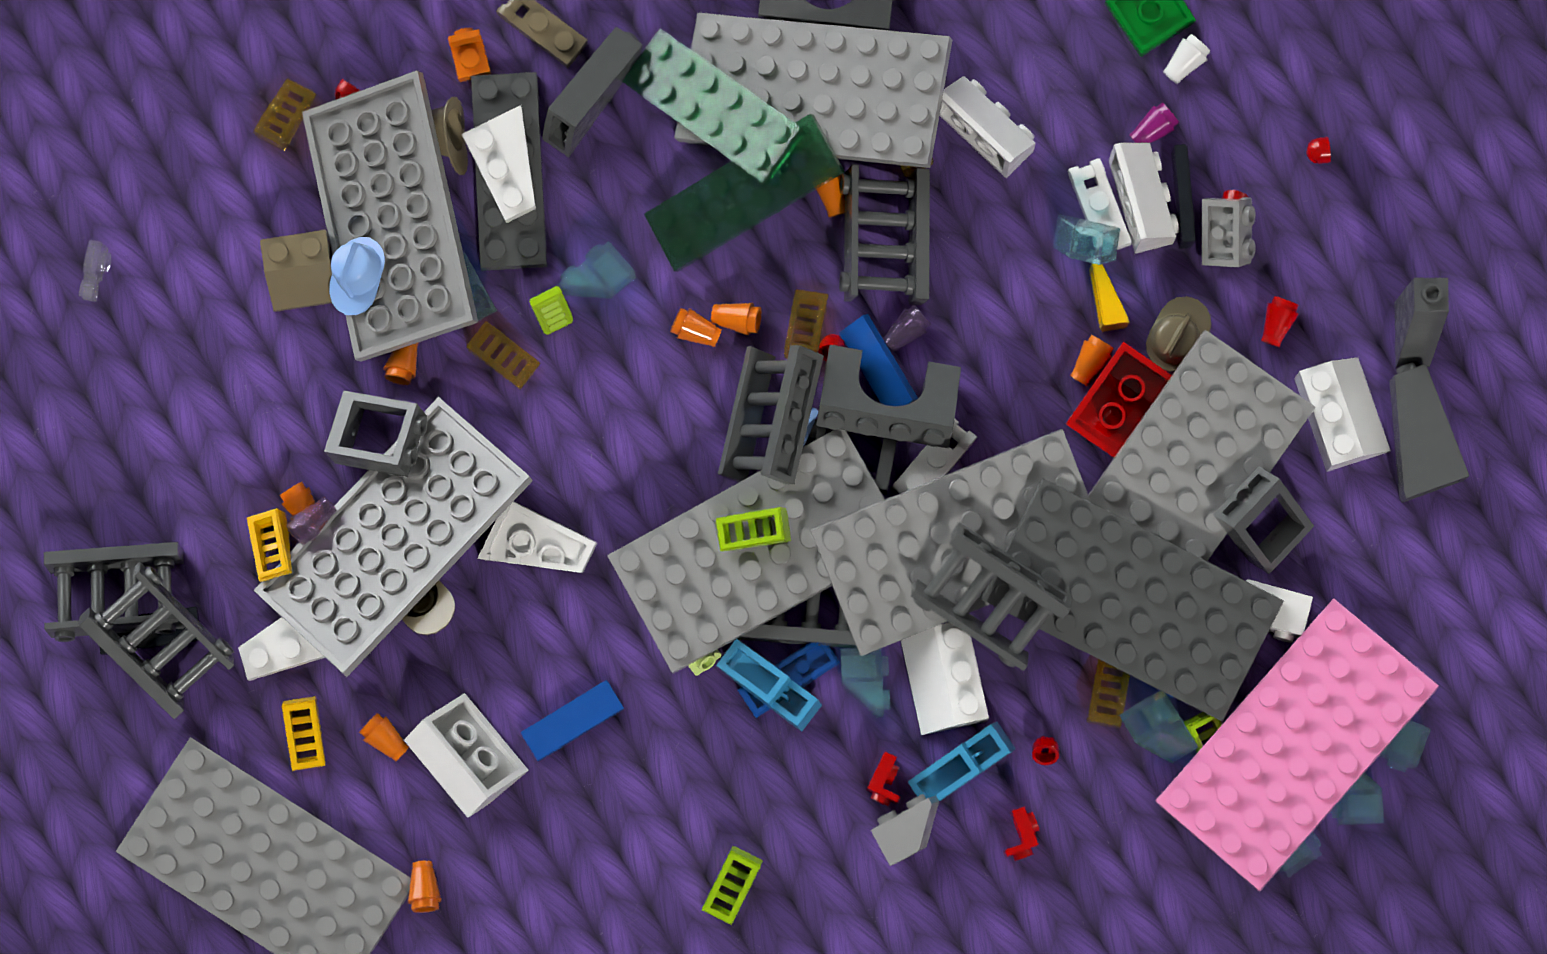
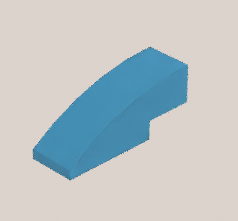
M738 639L733 642L716 665L735 682L801 732L822 706L816 697L793 682L789 676Z
M996 721L916 775L908 783L917 797L924 794L927 799L936 795L940 802L1016 750V748Z

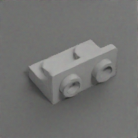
M1252 198L1202 199V265L1241 267L1251 263L1255 254L1252 225L1255 222L1256 215L1255 208L1252 206Z

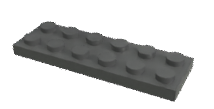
M537 72L471 76L474 128L521 105L536 209L506 223L475 162L480 268L482 271L547 267Z

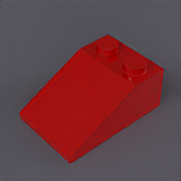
M1123 342L1068 419L1066 425L1114 458L1172 375Z

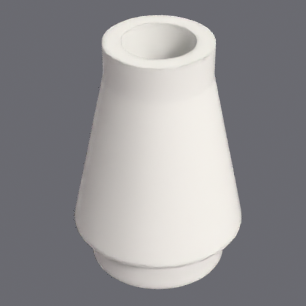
M1191 34L1186 40L1182 39L1163 73L1174 83L1178 84L1184 77L1208 60L1206 56L1211 51Z

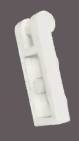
M1100 158L1090 161V165L1079 169L1076 166L1068 169V174L1099 255L1102 256L1131 245L1132 241L1107 180ZM1094 177L1097 186L1086 189L1084 181Z
M954 419L951 437L958 442L957 446L952 450L950 447L948 449L926 445L894 483L892 488L900 494L947 475L973 444L977 436L970 430L968 432L958 426L959 421Z

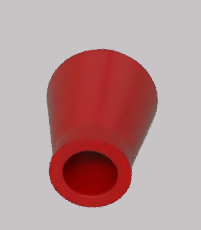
M1274 296L1272 302L1267 304L1261 341L1280 348L1282 340L1299 315L1296 313L1299 305Z

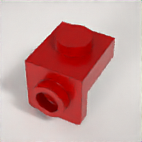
M1025 806L1010 812L1021 844L1006 849L1003 853L1005 858L1013 855L1014 861L1034 855L1032 848L1039 845L1034 833L1039 831L1037 820L1033 811L1026 812Z

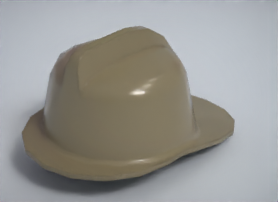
M450 97L445 106L431 109L441 156L449 157L454 170L459 175H465L468 167L466 142L462 136L465 133V117L460 100L457 97Z
M1188 296L1177 297L1169 301L1161 310L1148 334L1146 349L1150 360L1166 371H1176L1204 330L1210 331L1211 316L1206 306L1198 299Z
M438 580L402 620L417 634L430 635L438 633L453 618L455 600L450 591Z

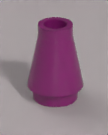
M1162 102L1157 107L1153 105L1129 136L1135 143H1152L1175 131L1173 127L1179 121Z

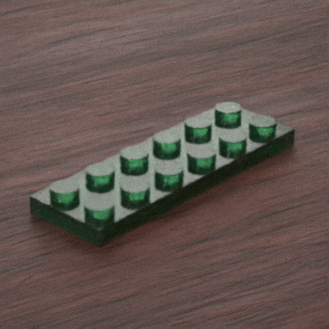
M661 28L622 80L628 87L766 186L806 132Z
M810 113L644 213L673 270L679 272L843 174L844 170L818 121Z

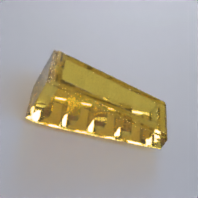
M287 78L258 121L253 132L257 137L285 151L303 120L302 112L309 109L316 97V93ZM289 91L304 97L303 101L300 103L288 97ZM283 102L297 108L295 113L281 107ZM279 113L289 118V122L286 124L275 118L276 114ZM271 123L283 129L281 134L269 129Z
M795 290L784 346V357L788 359L791 345H800L818 353L828 294ZM800 304L819 306V309L800 308ZM798 317L816 319V323L798 320ZM796 330L812 332L814 335L797 334Z
M487 321L466 346L470 353L520 390L541 364ZM489 335L493 336L494 339L483 352L480 347ZM502 343L505 345L504 349L495 360L492 359L490 356ZM513 351L516 356L506 368L502 367V363ZM522 359L525 360L527 364L515 377L512 372Z
M1098 659L1086 722L1119 729L1122 724L1130 675L1124 671L1122 677L1104 674V667L1118 668ZM1104 680L1121 684L1120 690L1103 687L1101 682ZM1099 693L1118 696L1117 702L1099 699ZM1097 706L1116 709L1115 715L1096 712Z

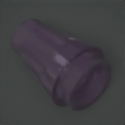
M913 305L908 310L905 308L890 330L883 337V340L896 353L903 346L927 333L926 329L931 323Z
M322 497L314 504L290 517L291 522L286 527L299 543L305 545L309 541L313 542L330 517L337 510L327 498Z

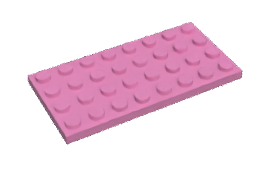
M1333 598L1155 801L1260 892L1433 695L1439 685Z

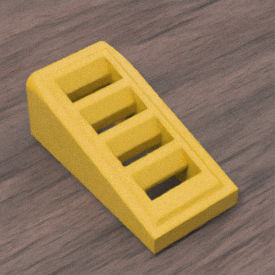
M1100 260L1093 261L1089 271L1100 330L1104 332L1127 328L1129 324L1128 316Z
M276 508L247 517L259 581L263 582L292 573L286 513ZM274 526V531L264 533L265 528ZM276 537L277 542L265 545V540ZM278 549L279 554L266 557V552ZM276 561L281 562L280 567L267 570V564Z
M316 696L283 701L282 711L292 771L326 766ZM310 709V715L292 717L291 711ZM312 722V728L294 731L293 725ZM314 736L315 742L296 744L295 739ZM316 749V756L298 758L297 752Z

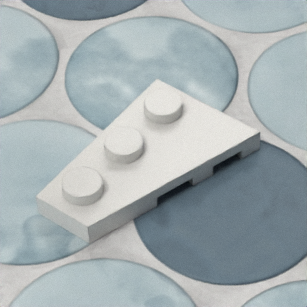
M521 105L462 134L506 223L536 209Z
M513 501L496 519L477 559L583 573L598 542Z

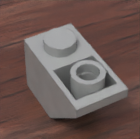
M924 794L906 803L908 810L899 815L893 810L877 819L879 826L873 828L871 832L890 866L905 860L927 847L939 804L936 795L926 799Z

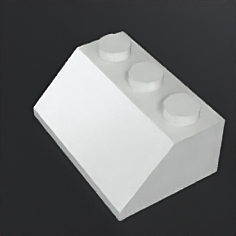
M963 76L944 89L939 116L1007 178L1034 151V135L1024 125L1020 124L1017 126L1009 118L1011 115L999 102L992 103L985 96L987 92L976 80L970 82Z
M1150 143L1114 144L1109 163L1134 253L1173 244L1176 233H1179V225L1176 215L1169 213L1167 202L1171 201L1170 193L1166 182L1161 183L1158 171L1162 170L1158 152H1152Z
M1358 357L1330 361L1298 372L1294 379L1300 396L1316 407L1308 420L1326 472L1390 452Z
M945 623L901 640L921 735L988 721L989 716L970 635L952 623Z
M465 693L424 718L404 740L468 818L491 803L528 771L527 767Z

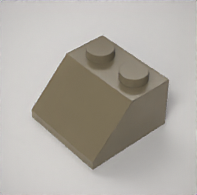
M326 230L260 240L264 273L274 312L332 303L329 288L332 276L331 260L333 255Z

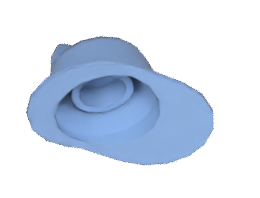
M358 237L342 245L332 256V276L329 294L332 304L345 315H359L365 312L375 300L385 264L384 251L377 241L368 237Z

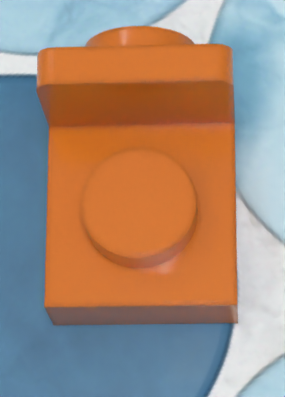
M462 28L455 31L454 35L448 37L459 82L471 80V76L491 75L479 29Z

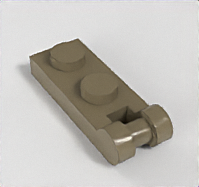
M509 0L506 5L501 4L496 10V13L503 20L567 68L570 67L588 44L586 38L535 0ZM521 5L529 10L523 18L516 15Z

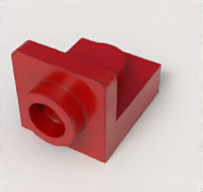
M885 751L866 790L872 792L870 799L889 807L890 802L898 804L901 796L884 789L883 786L885 783L892 785L900 767L894 765L897 757Z

